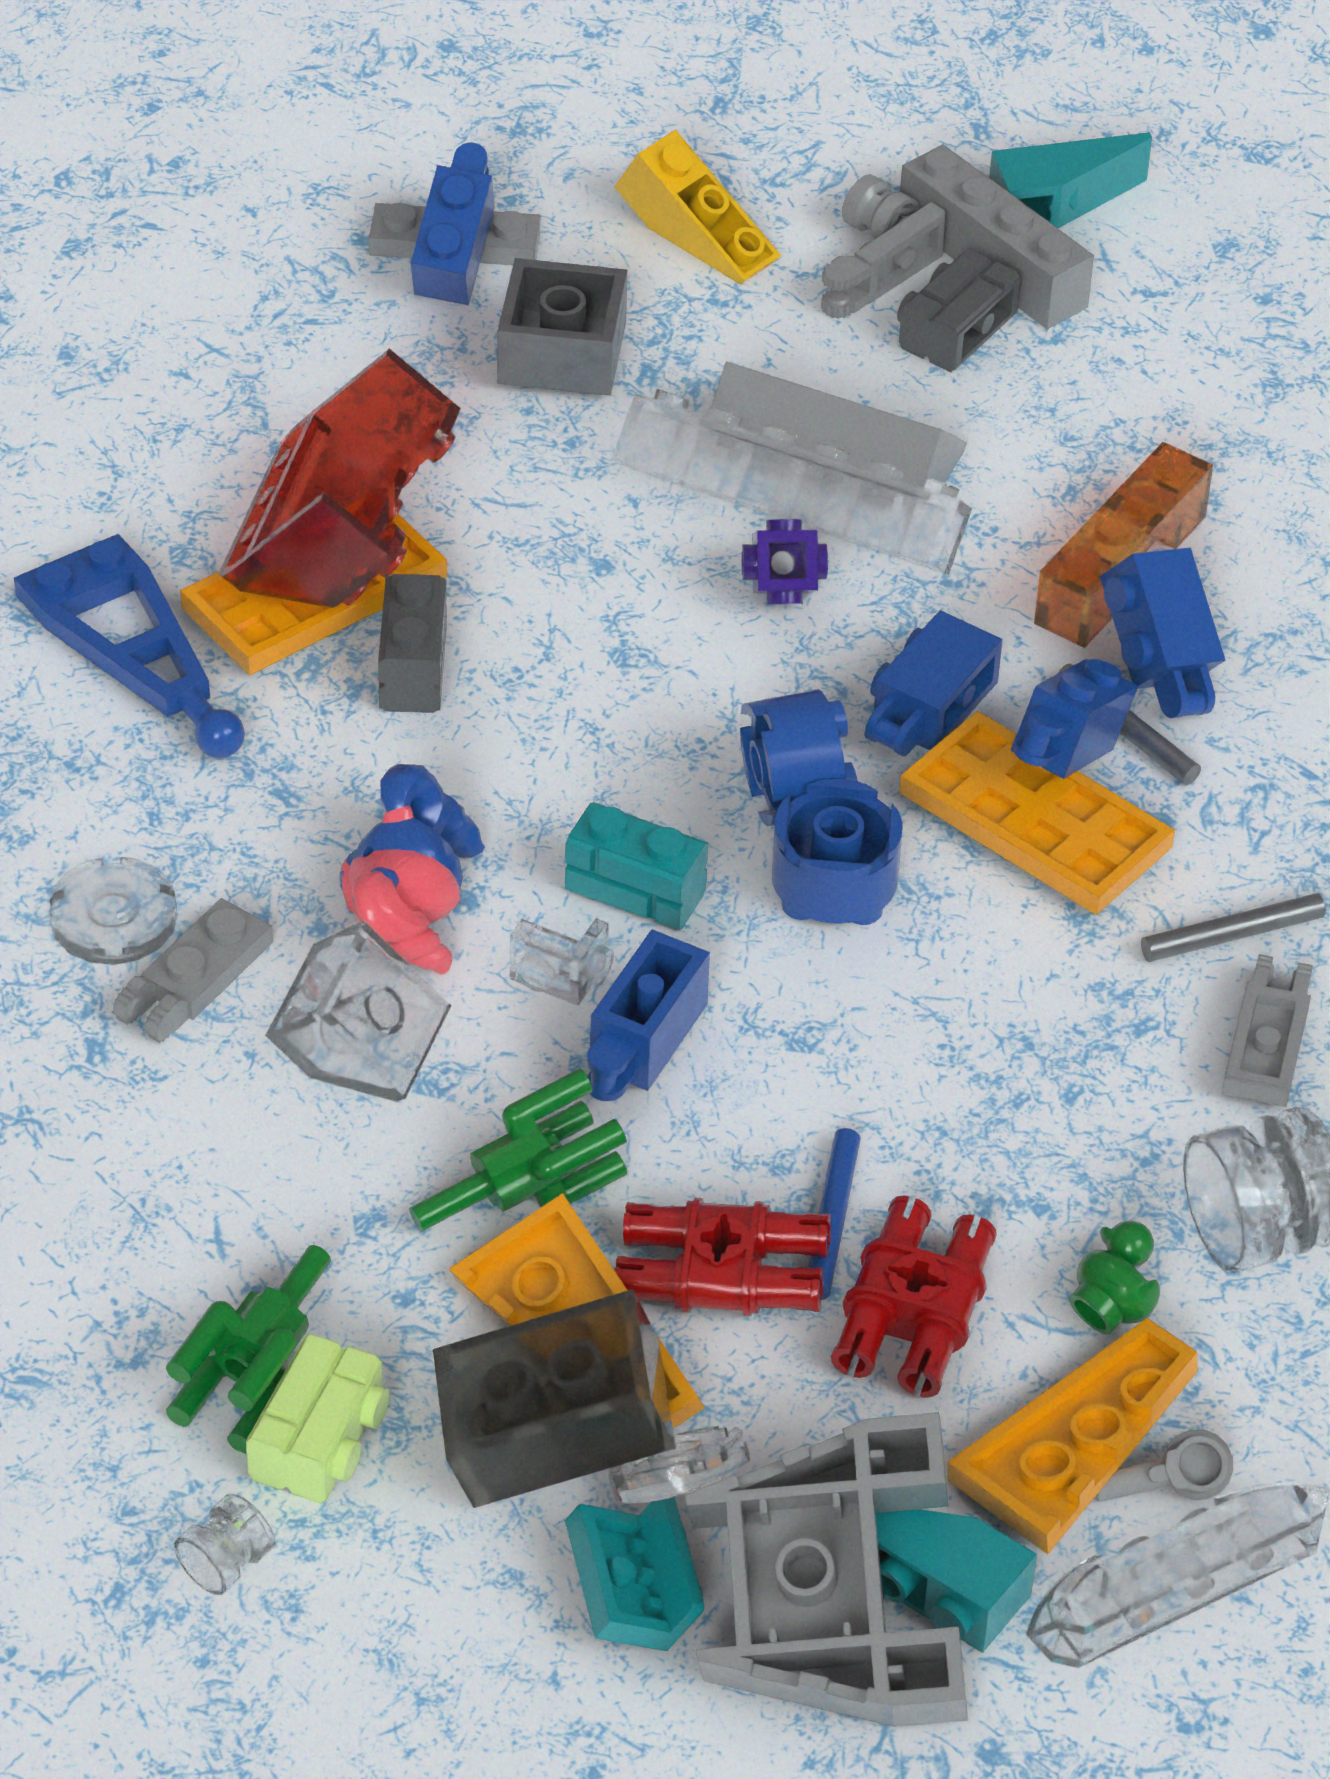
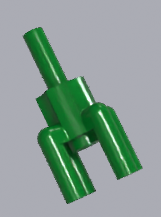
M579 1068L509 1104L502 1113V1120L508 1134L470 1154L471 1164L476 1173L409 1208L417 1228L423 1232L485 1198H488L492 1205L498 1207L502 1212L533 1196L536 1197L540 1207L562 1193L571 1204L627 1175V1168L621 1156L614 1151L562 1178V1176L627 1142L625 1133L616 1119H612L564 1145H561L560 1141L594 1124L592 1115L583 1101H579L537 1124L535 1122L591 1093L592 1086L585 1072Z
M316 1245L308 1246L278 1289L266 1287L265 1290L260 1292L250 1291L237 1310L225 1301H216L208 1307L166 1365V1371L171 1378L177 1382L185 1383L166 1409V1414L171 1421L179 1426H189L223 1377L228 1376L236 1382L228 1393V1399L236 1408L245 1411V1413L228 1435L227 1440L234 1450L247 1454L246 1440L286 1370L283 1366L307 1332L309 1326L307 1316L298 1307L331 1262L329 1254L323 1248Z

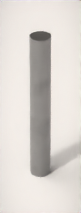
M1066 664L1060 669L1058 673L1068 669L1073 665ZM1129 710L1120 734L1184 785L1194 782L1200 774L1201 766Z
M1315 893L1146 936L1141 939L1142 953L1147 962H1152L1312 921L1325 916V904L1321 895Z

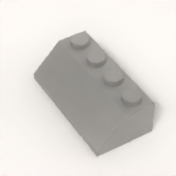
M727 361L725 362L704 427L721 435L718 446L748 456L752 455L754 446L774 452L771 463L801 473H805L808 463L826 468L828 471L825 480L854 490L859 489L861 480L882 486L879 494L880 498L910 508L913 506L915 497L933 503L963 455L967 442L942 429Z

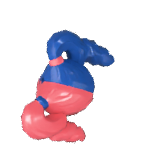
M397 764L390 767L380 780V800L385 810L383 821L374 826L362 839L358 848L344 860L339 874L340 887L343 891L347 908L356 914L357 919L368 934L375 939L381 940L382 947L390 955L397 959H405L407 963L426 970L431 969L443 975L450 970L452 954L441 943L439 934L433 932L428 926L446 917L460 902V887L463 874L457 855L463 858H472L482 853L485 846L481 841L477 825L465 814L464 807L443 792L434 775L423 765Z

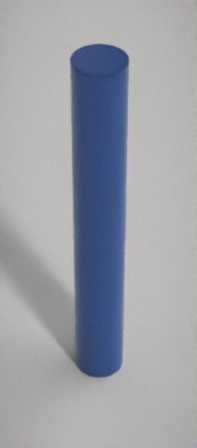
M849 1128L839 1129L834 1134L819 1214L828 1213L831 1215L830 1245H827L829 1246L828 1258L810 1256L808 1268H823V1300L827 1299L831 1293L861 1140L860 1135L855 1130Z

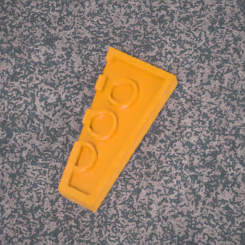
M563 1193L449 1268L452 1275L461 1285L646 1447L705 1408Z
M1146 1318L947 1461L948 1481L1048 1555L1198 1372L1197 1351L1149 1318Z

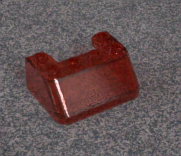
M390 348L297 423L282 440L272 457L223 562L219 575L240 592L327 608H334L342 602L346 606L354 603L364 592L371 579L378 574L383 578L389 576L404 559L407 549L402 545L406 533L396 524L386 526L400 511L403 501L398 497L402 488L414 477L419 466L427 459L432 463L437 462L452 446L456 436L451 430L461 408Z

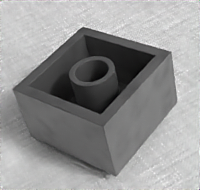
M515 258L497 331V384L611 396L626 325L628 270Z

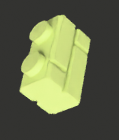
M310 1333L304 1336L246 1440L248 1475L251 1476L252 1480L279 1490L288 1488L292 1494L320 1504L327 1500L337 1480L348 1482L359 1462L361 1454V1442H359L362 1433L366 1427L372 1429L379 1427L389 1403L390 1391L383 1387L382 1361L379 1360L378 1356L350 1346L343 1349L337 1342Z

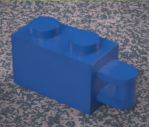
M468 142L460 145L454 153L451 167L437 165L410 263L414 295L469 305L495 209L493 181L487 166V152L480 144Z
M1191 547L1131 554L1102 574L1100 579L1104 589L1105 602L1110 609L1121 644L1122 658L1128 667L1132 683L1138 685V689L1154 687L1160 708L1168 718L1208 714L1215 705V691L1209 671L1226 660Z
M939 610L923 629L918 627L910 634L903 651L891 664L885 662L877 670L870 688L871 695L875 697L874 711L866 724L865 738L874 743L878 742L887 746L901 756H907L916 745L931 750L961 725L998 683L1003 639Z
M1098 659L1082 660L1035 686L1010 751L1014 752L1020 760L1030 765L1042 767L1063 779L1114 749L1139 686L1122 678V672L1108 662Z
M651 929L591 1014L590 1049L587 1054V1064L591 1071L587 1077L592 1086V1092L589 1094L593 1098L600 1101H614L623 1096L630 1084L646 1091L650 1089L708 1004L709 951Z

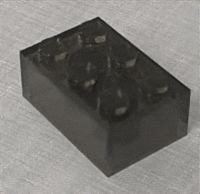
M634 1289L433 1349L446 1461L473 1508L676 1449L659 1340Z

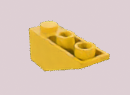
M676 129L639 152L614 186L650 230L740 285L781 257V254Z

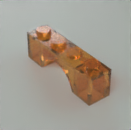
M1162 442L1040 570L1034 624L1086 648L1112 619L1110 609L1105 602L1100 576L1131 554L1147 552L1157 541L1177 549L1206 518L1213 464Z

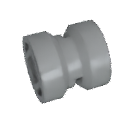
M868 174L857 180L850 188L842 206V218L844 222L860 231L870 230L873 239H876L897 225L901 219L918 211L919 204L917 200L901 191L890 192L888 183L872 174Z

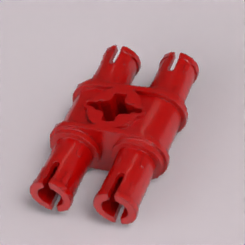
M903 1195L892 1199L879 1238L866 1244L860 1256L862 1268L854 1287L847 1291L842 1302L847 1320L837 1346L834 1347L830 1357L834 1367L847 1375L853 1357L857 1353L859 1361L854 1371V1377L863 1378L872 1374L876 1365L875 1360L885 1335L910 1341L912 1343L904 1364L898 1372L897 1380L905 1391L913 1395L920 1375L924 1373L923 1376L926 1379L920 1397L929 1398L939 1393L951 1354L964 1347L969 1338L968 1323L974 1306L982 1300L987 1289L982 1270L990 1248L997 1237V1232L992 1223L981 1217L975 1236L971 1238L969 1232L975 1215H962L954 1223L953 1234L944 1256L919 1249L924 1231L932 1218L931 1210L927 1204L916 1198L910 1216L906 1219L903 1215L909 1202V1196Z
M696 1197L693 1201L688 1200L686 1206H657L627 1202L625 1206L626 1213H624L623 1242L625 1246H664L683 1248L684 1254H679L677 1260H652L617 1256L614 1271L634 1300L672 1302L675 1308L681 1309L683 1313H690L692 1308L742 1311L743 1316L749 1317L753 1313L758 1314L760 1308L821 1311L822 1304L819 1300H823V1268H789L763 1265L762 1259H767L768 1253L802 1254L805 1256L828 1258L829 1246L827 1245H830L831 1242L830 1214H798L771 1211L770 1206L764 1205L762 1201H755L754 1206L704 1203L703 1198Z

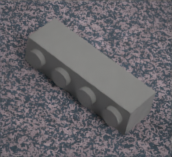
M944 144L902 165L900 191L917 200L919 209L932 202L945 210L944 253L955 260L960 254L970 248L989 257L992 264L997 261L1018 271L1019 277H1021L1018 308L1047 330L1088 308L1094 255Z

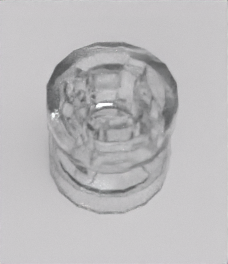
M227 1494L211 1508L209 1520L205 1525H191L175 1540L174 1552L182 1568L196 1584L214 1595H222L241 1577V1567L246 1563H258L275 1547V1535L263 1514L252 1503L237 1494Z

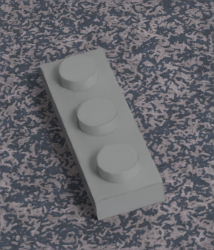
M375 203L369 234V255L412 258L426 206H412L405 203ZM494 211L480 263L513 265L515 258L536 260L540 238L541 215L519 213L516 211Z

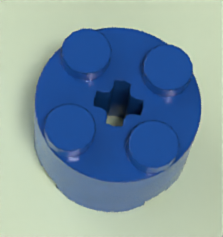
M815 689L742 704L740 714L752 716L751 726L740 728L743 763L752 797L764 795L770 809L758 812L766 826L775 825L776 812L781 802L789 795L791 801L804 794L807 784L824 779L858 781L853 764L851 762L844 763L840 738L847 737L848 724L846 713L840 700L828 702L823 692Z
M847 779L815 781L806 785L804 794L791 801L789 795L781 802L776 812L774 825L772 884L777 895L782 900V909L786 915L797 920L812 919L825 923L853 922L859 925H869L881 918L883 908L892 900L898 884L903 825L901 815L893 803L890 809L877 799L878 791L867 784Z

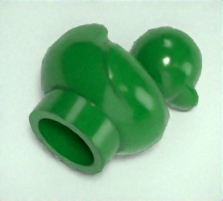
M1133 1220L1120 1222L1112 1229L1108 1227L1101 1228L1100 1235L1107 1250H1092L1083 1256L1077 1269L1079 1287L1069 1296V1302L1077 1315L1090 1327L1105 1335H1110L1120 1323H1138L1148 1318L1160 1297L1158 1281L1146 1280L1135 1268L1148 1261L1154 1249V1240L1150 1230L1144 1224Z

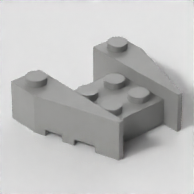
M939 1412L867 1418L843 1428L842 1434L808 1448L806 1445H802L781 1454L780 1460L739 1477H736L735 1474L685 1495L686 1508L693 1529L728 1526L736 1646L696 1649V1660L705 1682L894 1727L968 1720L959 1627L886 1633L876 1513L949 1507Z

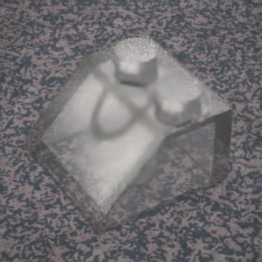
M363 920L312 945L265 1036L311 1079L399 1102L406 1099L452 1005Z

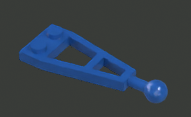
M119 534L14 577L17 598L47 631L167 717L183 711L196 725L195 739L199 748L205 754L214 758H226L235 754L240 749L245 736L242 721L233 712L226 709H214L207 700L210 699L209 680L149 566ZM135 591L154 628L115 645L76 617V615ZM169 655L181 678L167 683L144 665Z

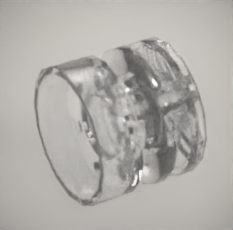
M1294 1107L1281 1111L1278 1116L1265 1115L1258 1117L1250 1126L1249 1131L1244 1126L1234 1124L1193 1135L1186 1143L1183 1173L1190 1213L1201 1241L1211 1258L1223 1271L1237 1273L1275 1262L1282 1254L1283 1248L1288 1253L1300 1255L1309 1252L1314 1246L1323 1248L1330 1246V1134L1321 1119L1309 1108Z

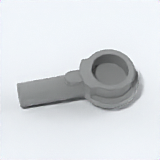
M1204 1429L1188 1430L1177 1435L1167 1445L1163 1458L1118 1468L1096 1495L1098 1502L1171 1486L1179 1495L1191 1500L1208 1499L1219 1494L1229 1484L1233 1473V1456L1227 1443L1217 1434Z

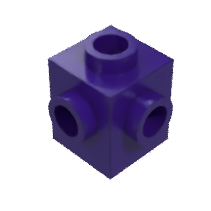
M802 519L766 520V530H757L752 533V544H742V580H753V593H767V604H803V593L818 591V580L827 579V544H818V530H802ZM786 552L792 557L793 567L788 574H778L773 570L771 560L775 553Z

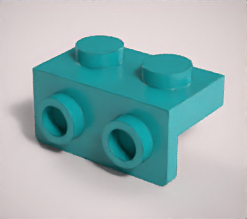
M658 1493L640 1515L579 1504L566 1518L565 1524L595 1639L668 1651L698 1619L705 1607L702 1589L698 1583L687 1543L686 1531L682 1525L675 1496Z

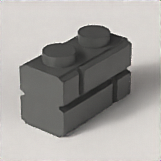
M970 248L960 254L951 264L941 263L933 272L930 282L918 293L910 291L903 298L899 306L897 320L900 322L899 343L901 348L922 359L927 356L930 363L950 373L956 370L1017 313L1021 281L1018 271L997 261L992 264L989 257Z
M392 574L385 579L378 656L379 708L385 711L434 713L441 708L447 630L446 579L439 575Z

